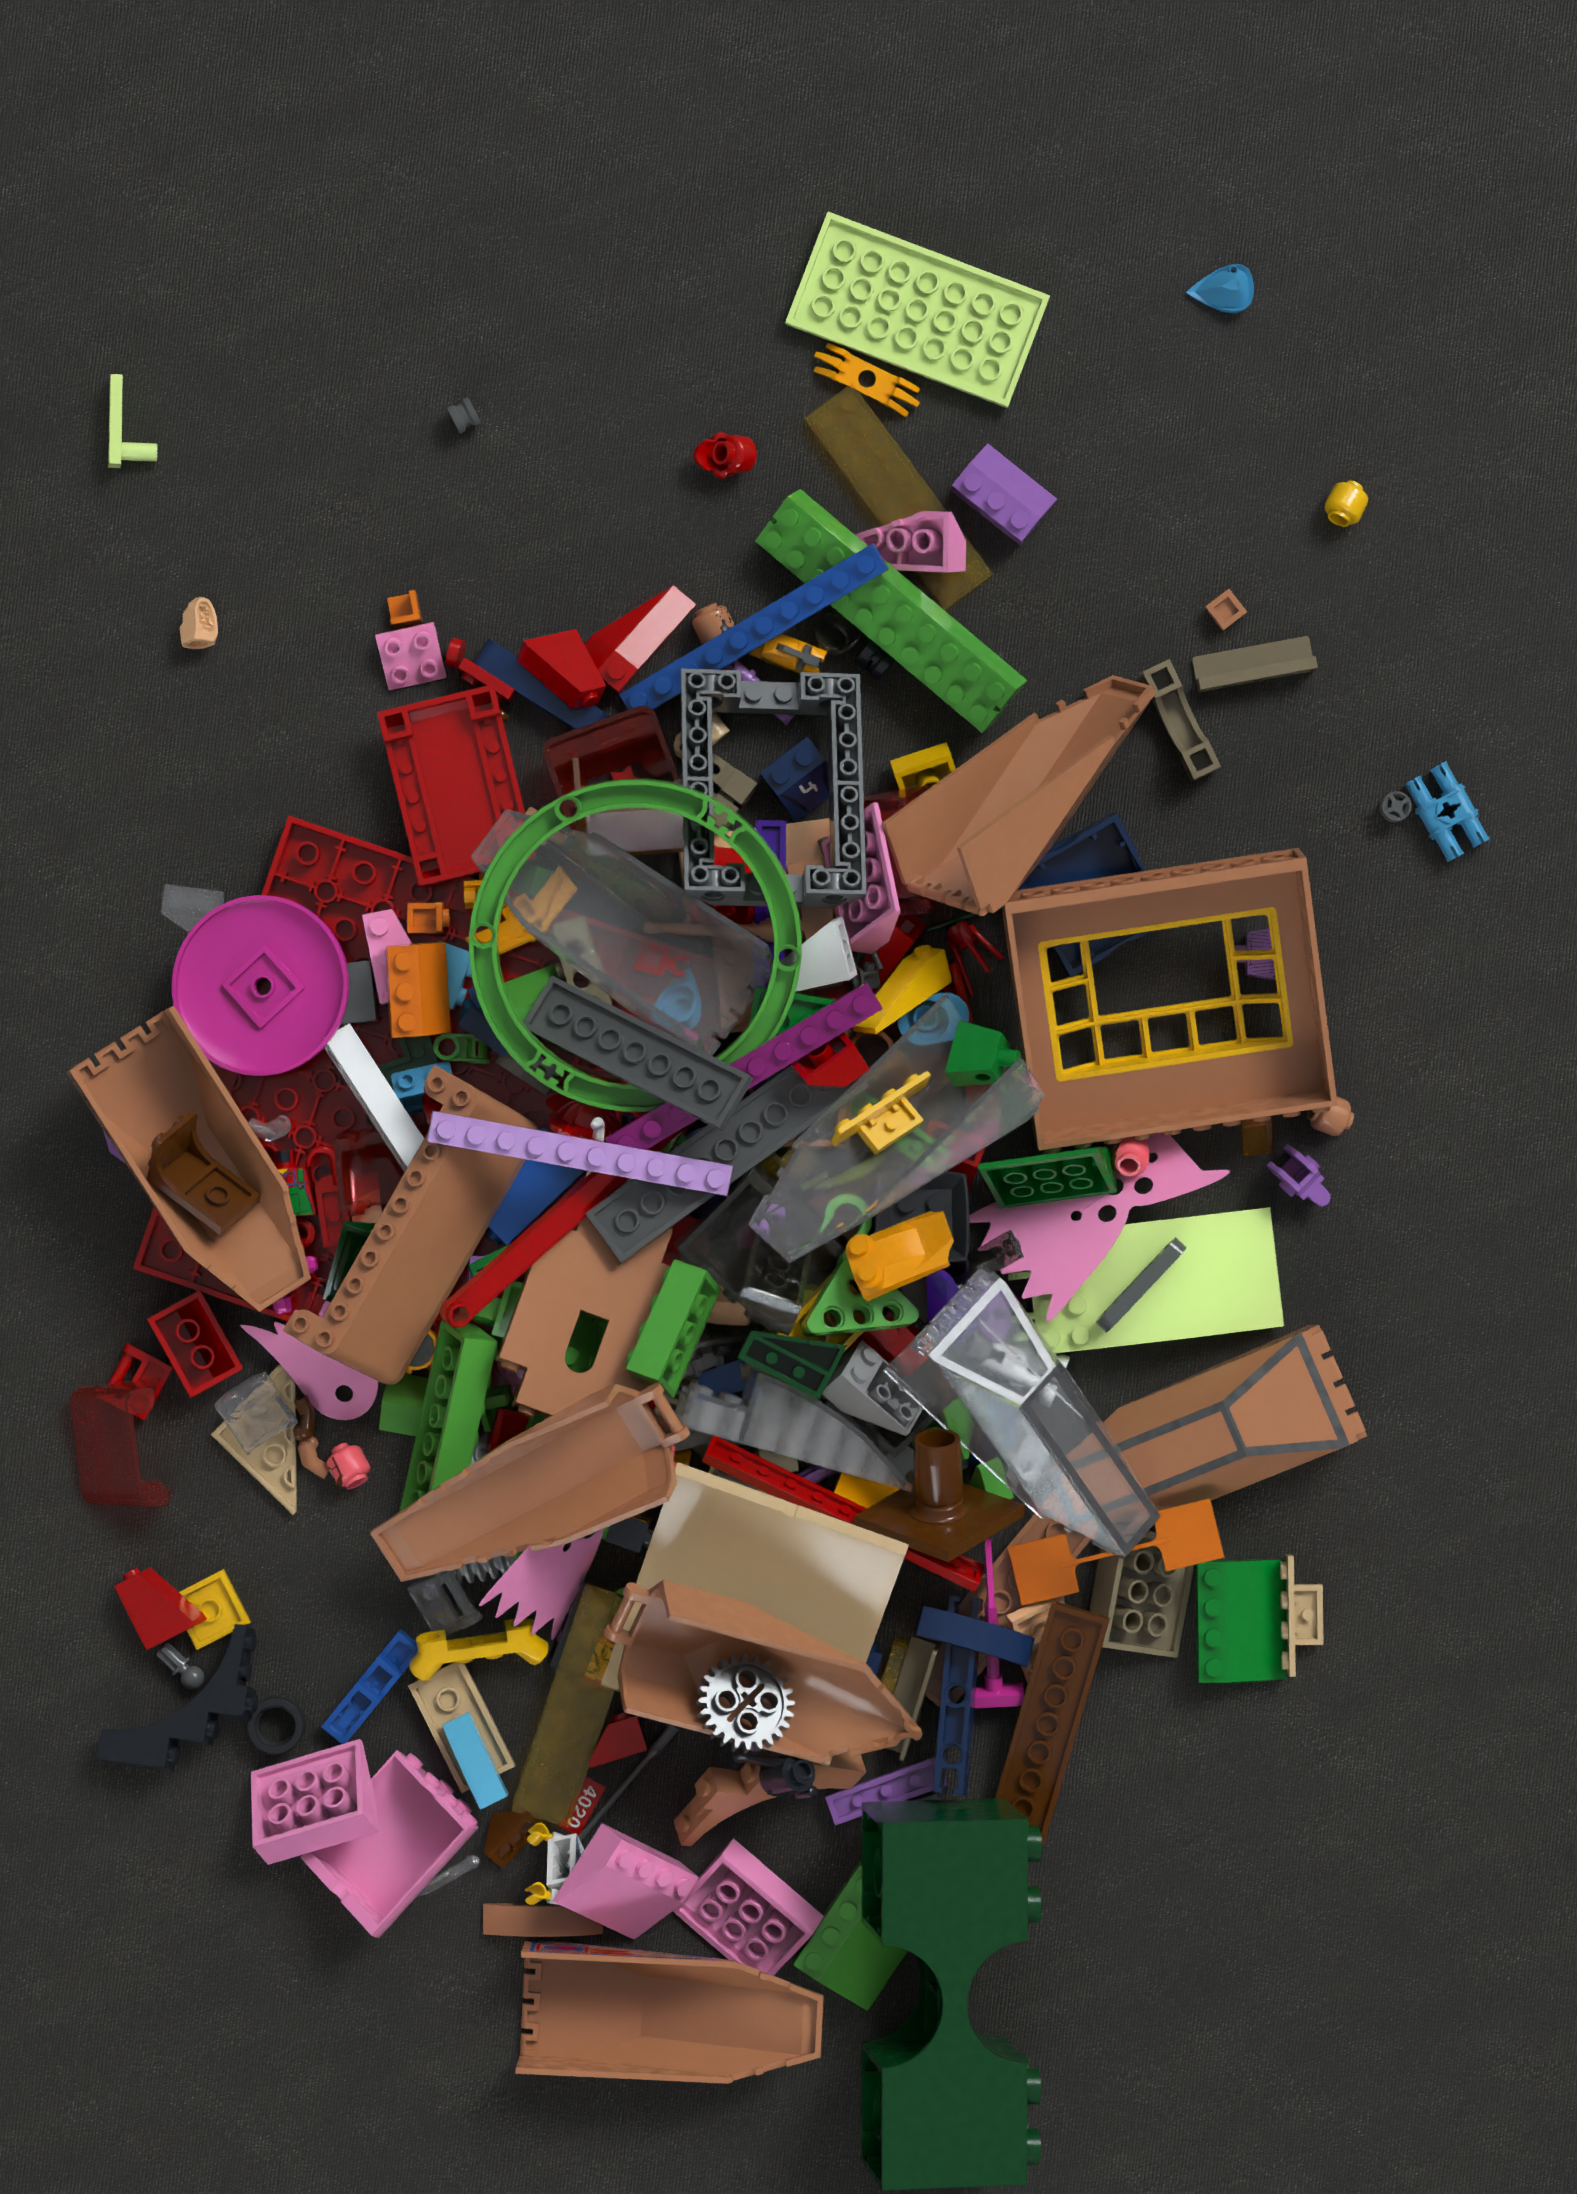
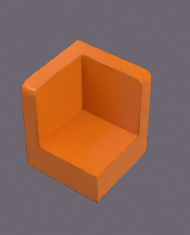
M410 590L409 594L387 598L391 616L390 622L393 628L423 623L418 596L415 590Z

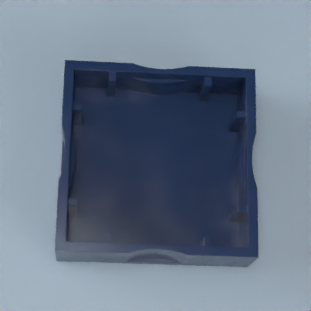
M1111 812L1053 845L1018 889L1145 871L1140 862L1137 849L1118 815ZM1151 931L1089 940L1092 965L1107 957L1122 944L1138 939ZM1079 942L1051 947L1068 976L1073 977L1083 971Z

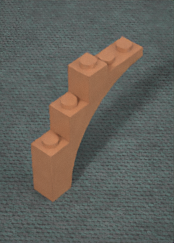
M850 1752L834 1755L829 1767L812 1762L815 1769V1779L812 1786H815L817 1789H852L867 1772L861 1754L851 1756ZM747 1762L740 1771L709 1767L694 1784L696 1796L674 1820L681 1845L692 1846L704 1833L724 1819L752 1805L775 1798L776 1796L768 1795L761 1786L759 1780L761 1767L751 1762Z

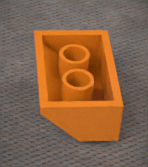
M446 942L385 945L390 1036L398 1038L451 1033Z

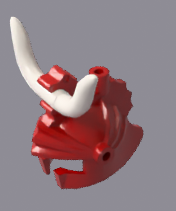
M560 1093L546 1099V1105L554 1111V1113L549 1114L547 1123L551 1126L550 1129L558 1134L604 1142L607 1136L622 1127L617 1118L611 1113H615V1110L602 1109L580 1103ZM587 1171L586 1176H588L592 1171Z

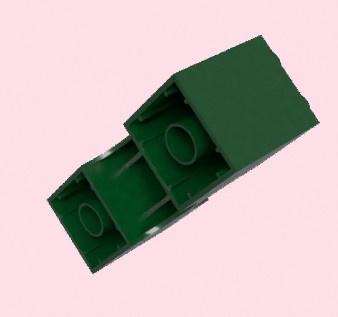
M1004 1798L862 1802L861 1922L882 1946L899 1947L914 1953L919 1964L921 1979L916 2004L907 2019L898 2028L883 2037L861 2041V2161L881 2190L1027 2185V2166L1040 2164V2134L1037 2128H1028L1027 2105H1039L1041 2100L1039 2070L1037 2067L1028 2068L1026 2055L1018 2054L1004 2037L986 2035L973 2030L967 2009L969 1988L975 1973L982 1963L994 1952L1005 1946L1028 1941V1923H1039L1041 1920L1042 1901L1040 1889L1038 1886H1029L1028 1862H1040L1041 1831L1038 1825H1029L1027 1816L1021 1814Z

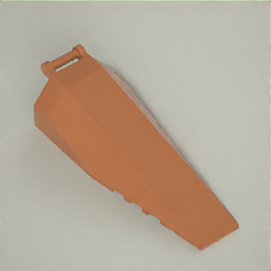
M660 1382L653 1383L642 1391L613 1384L586 1396L504 1442L371 1530L370 1534L401 1582L437 1574L441 1571L459 1569L469 1563L478 1562L481 1564L488 1562L491 1558L515 1556L517 1552L525 1551L529 1545L532 1552L564 1545L668 1502L677 1485L671 1445L686 1439L690 1435V1431L685 1424H681L663 1395L664 1389ZM653 1400L671 1432L665 1433L647 1402Z

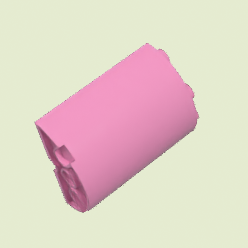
M398 1750L371 1778L377 1804L378 1832L306 1853L300 1857L328 1889L341 1899V1903L370 1935L377 1938L383 1935L478 1829L477 1820L470 1814L473 1810L462 1799L459 1798L457 1800L452 1795L454 1790L442 1779L439 1781L433 1774L421 1768L423 1763L415 1755L409 1753L405 1756Z

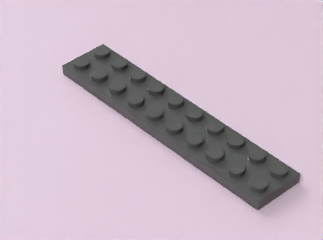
M790 1065L740 1101L723 1131L707 1125L668 1154L732 1165L729 1184L731 1185L860 1092L868 1084L861 1076L846 1087L807 1085ZM632 1179L585 1214L619 1261L623 1263L717 1194Z

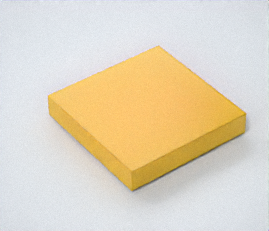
M224 1569L179 1592L197 1607L207 1619L187 1630L196 1650L233 1632L235 1624L247 1625L251 1623Z

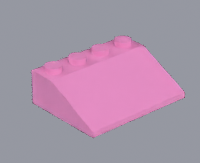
M875 802L864 809L867 895L864 898L834 907L836 918L843 916L851 950L869 954L874 953L890 940L900 914V906L879 805ZM829 836L821 842L826 868H831Z
M361 1739L251 1772L253 1848L268 1865L378 1832L377 1804Z
M602 1823L553 1901L635 1940L683 1904L699 1877L680 1861Z
M734 1838L699 1876L684 1903L673 1910L677 1916L728 1960L737 1961L773 1976L814 1934L824 1917Z

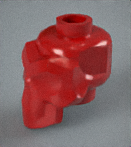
M724 432L714 434L711 440H703L693 452V459L696 464L705 471L712 470V474L720 479L731 477L735 473L749 472L754 467L757 458V450L753 440L746 436L727 435Z

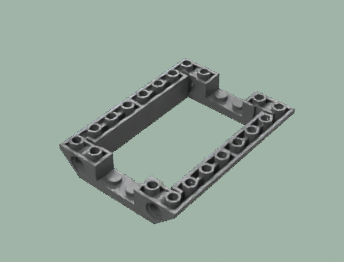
M681 669L682 785L713 797L712 712L827 716L831 868H824L823 865H805L803 874H787V877L793 889L797 907L833 908L866 897L860 674L800 672L798 683L741 681V670ZM708 802V809L702 817L706 821L709 814L714 817V812L712 811L713 804ZM683 817L684 892L710 905L768 906L754 874L745 873V863H726V866L714 865V832L698 822Z

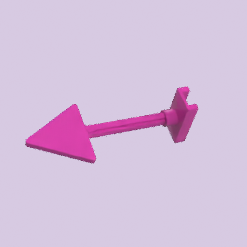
M991 1537L985 1540V1585L987 1597L984 1611L985 1622L997 1625ZM986 1655L987 1674L984 1676L985 1684L976 1685L974 1708L1022 1706L1025 1696L1023 1682L1003 1683L1002 1675L999 1674V1659Z

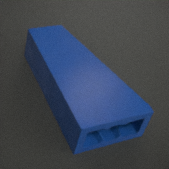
M545 1127L540 1129L541 1131L549 1132ZM526 1160L490 1222V1229L487 1231L488 1235L498 1245L502 1242L509 1245L586 1170Z

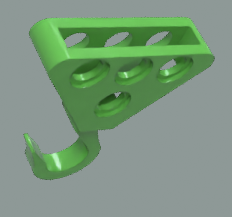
M844 1196L835 1199L822 1213L821 1224L816 1238L823 1234L833 1220L836 1210L840 1208L851 1209L858 1216L859 1228L855 1235H867L872 1223L869 1209L861 1200L854 1197ZM845 1248L837 1260V1266L801 1323L800 1330L806 1337H818L905 1328L918 1319L919 1312L898 1289L868 1302L863 1298L861 1292L860 1294L851 1292L849 1282L855 1279ZM884 1307H888L893 1311V1321H887L883 1317L882 1310ZM854 1310H859L864 1314V1324L855 1322L853 1318ZM825 1313H830L834 1316L836 1321L835 1327H829L825 1324L823 1319Z

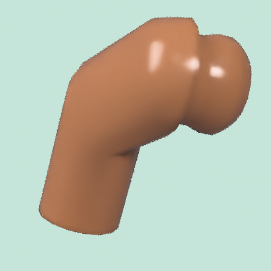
M313 1436L310 1439L305 1438L298 1445L301 1463L306 1469L325 1479L329 1470L327 1464L317 1457L316 1448L319 1445L318 1440Z

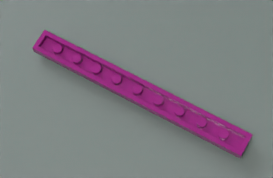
M865 982L729 1063V1065L749 1074L753 1078L749 1086L751 1088L879 1012L883 1007L869 984ZM664 1102L610 1134L605 1140L607 1143L647 1150L696 1121L697 1118Z

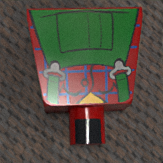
M293 1150L275 1151L276 1168L288 1185L295 1216L318 1215L308 1168H294Z

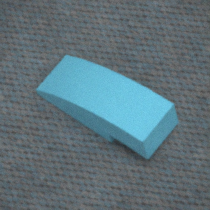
M470 1712L443 1724V1729L480 1810L507 1797L509 1793Z

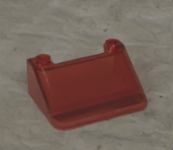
M157 1378L85 1386L76 1389L71 1395L70 1409L81 1491L87 1502L94 1505L143 1507L169 1505L173 1496L172 1489L167 1490L158 1481H142L133 1419V1415L144 1414L153 1407L155 1402L154 1392L158 1386Z

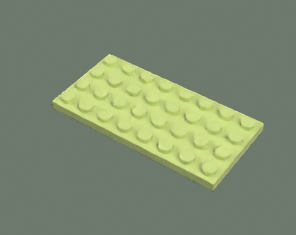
M827 212L785 324L1008 408L1050 295Z

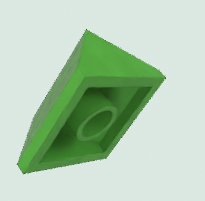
M404 1374L398 1383L386 1385L381 1405L379 1430L416 1437L429 1378Z

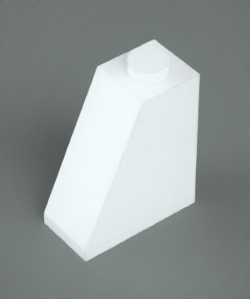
M843 916L829 922L802 944L799 979L795 992L851 980L857 975ZM792 951L781 962L787 965L794 963L797 958L796 953Z

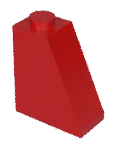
M576 629L524 640L516 657L525 669L571 709L595 706L600 701L606 688L604 680Z
M904 907L900 911L890 940L876 950L884 968L882 971H879L880 987L927 926V924ZM868 953L858 967H863V963L866 961H874L871 954ZM879 988L872 989L873 992L879 990Z
M137 1567L123 1574L124 1581L114 1586L146 1650L207 1620L197 1607L151 1567L142 1572Z

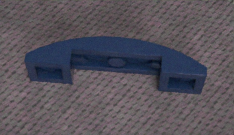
M928 1606L921 1607L915 1631L916 1636L969 1649L1023 1667H1028L1035 1639L1008 1628Z

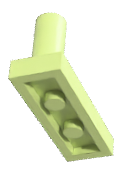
M111 374L109 386L108 468H120L121 460L157 462L156 443L122 442L123 375Z

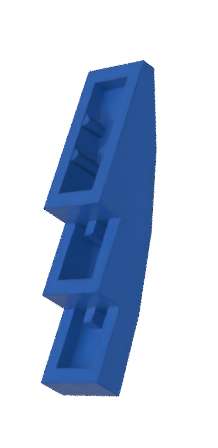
M400 1629L321 1727L341 1744L347 1743L409 1667V1662L418 1652L416 1641Z

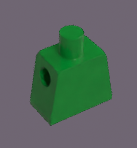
M959 1021L945 1073L953 1086L998 1084L1002 1079L1005 1067L1019 1068L1021 1052L1020 1050H1011L1010 1044L1000 1031Z

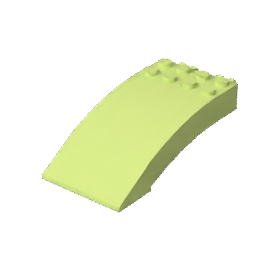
M1271 1208L1125 1224L1106 1257L1051 1321H1046L1047 1311L1052 1298L1051 1294L1032 1297L1034 1312L1025 1313L1028 1320L1035 1319V1332L1049 1354L1284 1326ZM1177 1237L1187 1247L1186 1250L1106 1333L1095 1323L1096 1320L1164 1247ZM1031 1271L1009 1273L1008 1280L1030 1278ZM1013 1314V1321L1020 1322L1016 1314ZM1024 1330L1015 1333V1340L1030 1338Z

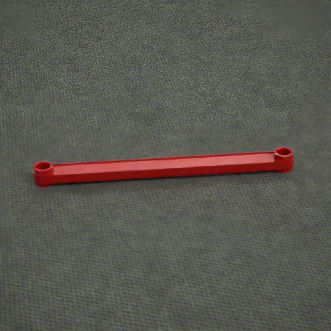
M686 1127L680 1129L679 1131L675 1132L674 1134L670 1135L669 1137L665 1138L664 1140L660 1141L659 1143L655 1144L647 1150L660 1152ZM592 1171L454 1295L445 1300L440 1308L442 1319L453 1327H464L476 1314L587 1217L585 1213L609 1197L629 1178ZM459 1307V1314L452 1318L453 1311Z

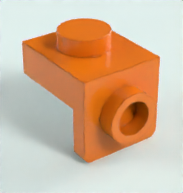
M443 902L407 903L408 934H444V927L450 926V910L444 909Z

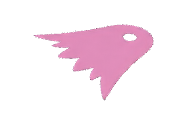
M325 1301L322 1305L319 1317L322 1318L330 1305L329 1301ZM274 1322L278 1334L254 1326L240 1325L279 1362L302 1393L308 1396L313 1407L320 1413L336 1420H351L362 1416L373 1405L378 1389L377 1380L331 1359L283 1331L285 1325ZM341 1385L349 1386L353 1391L352 1399L347 1402L338 1400L335 1394L336 1389Z

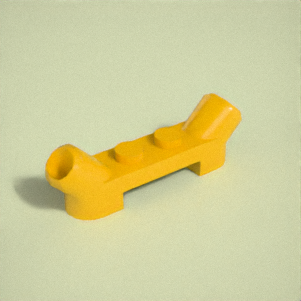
M525 1618L515 1627L513 1626L515 1619L504 1620L506 1632L446 1640L445 1629L422 1633L416 1637L418 1652L409 1662V1669L421 1681H430L444 1663L456 1662L458 1664H465L473 1661V1659L483 1657L486 1659H498L503 1654L516 1653L530 1664L537 1665L548 1654L549 1646L548 1642L536 1633L531 1635L534 1620L531 1618Z

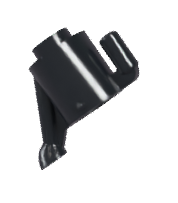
M741 1745L732 1752V1759L735 1762H751L761 1767L759 1780L762 1788L768 1795L776 1797L792 1795L799 1800L815 1798L817 1796L818 1790L815 1786H812L815 1779V1769L811 1761L789 1755L776 1757L750 1750L744 1754Z

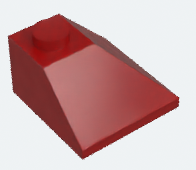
M844 1032L791 1063V1066L807 1085L846 1087L870 1070L856 1046Z

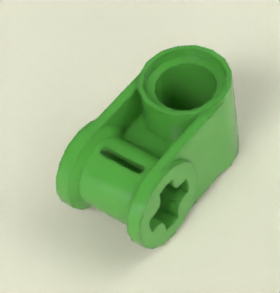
M471 1033L442 1034L434 1041V1052L443 1061L463 1062L466 1064H490V1059L487 1058L488 1046ZM444 1039H450L456 1045L455 1052L450 1056H444L439 1052V1043ZM476 1042H479L478 1056L475 1055Z

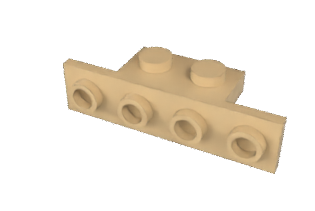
M1285 1554V1561H1280V1578L1286 1581V1591H1281L1280 1593L1281 1609H1286V1621H1281V1639H1286V1651L1281 1652L1282 1670L1287 1669L1289 1677H1296L1295 1645H1323V1585L1294 1584V1556L1292 1554Z

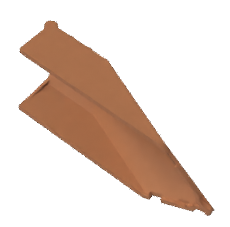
M666 1580L660 1581L649 1590L642 1589L638 1584L629 1582L623 1590L624 1598L612 1623L608 1624L604 1631L605 1638L624 1645L617 1679L625 1713L711 1735L713 1732L711 1727L707 1729L702 1728L707 1719L697 1717L698 1713L704 1709V1707L695 1705V1702L703 1697L696 1693L700 1686H705L701 1679L704 1675L710 1676L708 1670L712 1665L718 1668L717 1663L720 1659L723 1658L728 1663V1658L734 1654L739 1662L740 1657L747 1653L749 1662L756 1655H759L760 1665L770 1660L769 1670L773 1671L776 1668H780V1672L777 1675L778 1679L788 1678V1681L783 1685L784 1689H793V1692L786 1697L788 1700L795 1702L792 1708L787 1709L794 1714L790 1720H785L790 1727L786 1731H781L783 1736L778 1741L773 1739L774 1744L771 1747L767 1748L762 1743V1749L822 1764L830 1762V1756L850 1752L851 1756L897 1746L905 1738H913L917 1741L922 1737L921 1728L866 1663L747 1602ZM635 1601L642 1603L630 1631L623 1630V1626ZM740 1676L738 1678L739 1683L745 1688H750L748 1679ZM758 1685L727 1717L728 1722H731L763 1690V1685ZM718 1697L719 1704L723 1708H730V1703L726 1698ZM765 1698L760 1699L761 1705L765 1709H772L769 1700ZM740 1719V1724L744 1729L752 1730L751 1723L748 1720Z

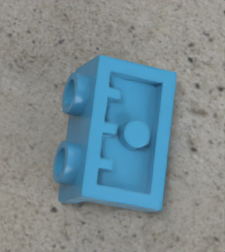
M449 1061L391 1074L394 1093L409 1115L423 1112L424 1084L433 1065L452 1074Z

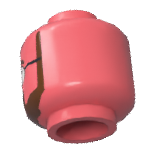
M1133 1137L1121 1138L1122 1141L1120 1143L1112 1144L1111 1165L1118 1174L1133 1177L1140 1175L1146 1170L1150 1155V1146L1147 1139L1135 1140Z
M342 1443L331 1450L332 1455L328 1458L326 1464L337 1486L346 1487L349 1490L362 1485L368 1480L367 1475L371 1469L361 1447L356 1445L348 1446L347 1443Z

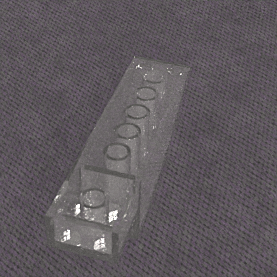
M750 1367L741 1398L721 1391L719 1396L712 1394V1389L697 1383H692L691 1387L682 1386L675 1414L681 1424H685L687 1428L911 1492L913 1486L862 1431L822 1402L776 1377Z

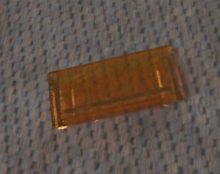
M1253 1118L1242 1120L1243 1157L1273 1152L1272 1119L1263 1122H1254Z

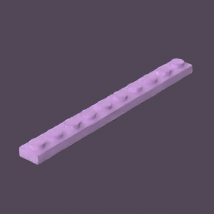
M432 1111L427 1136L428 1142L725 1196L728 1194L733 1168L732 1165L437 1111Z

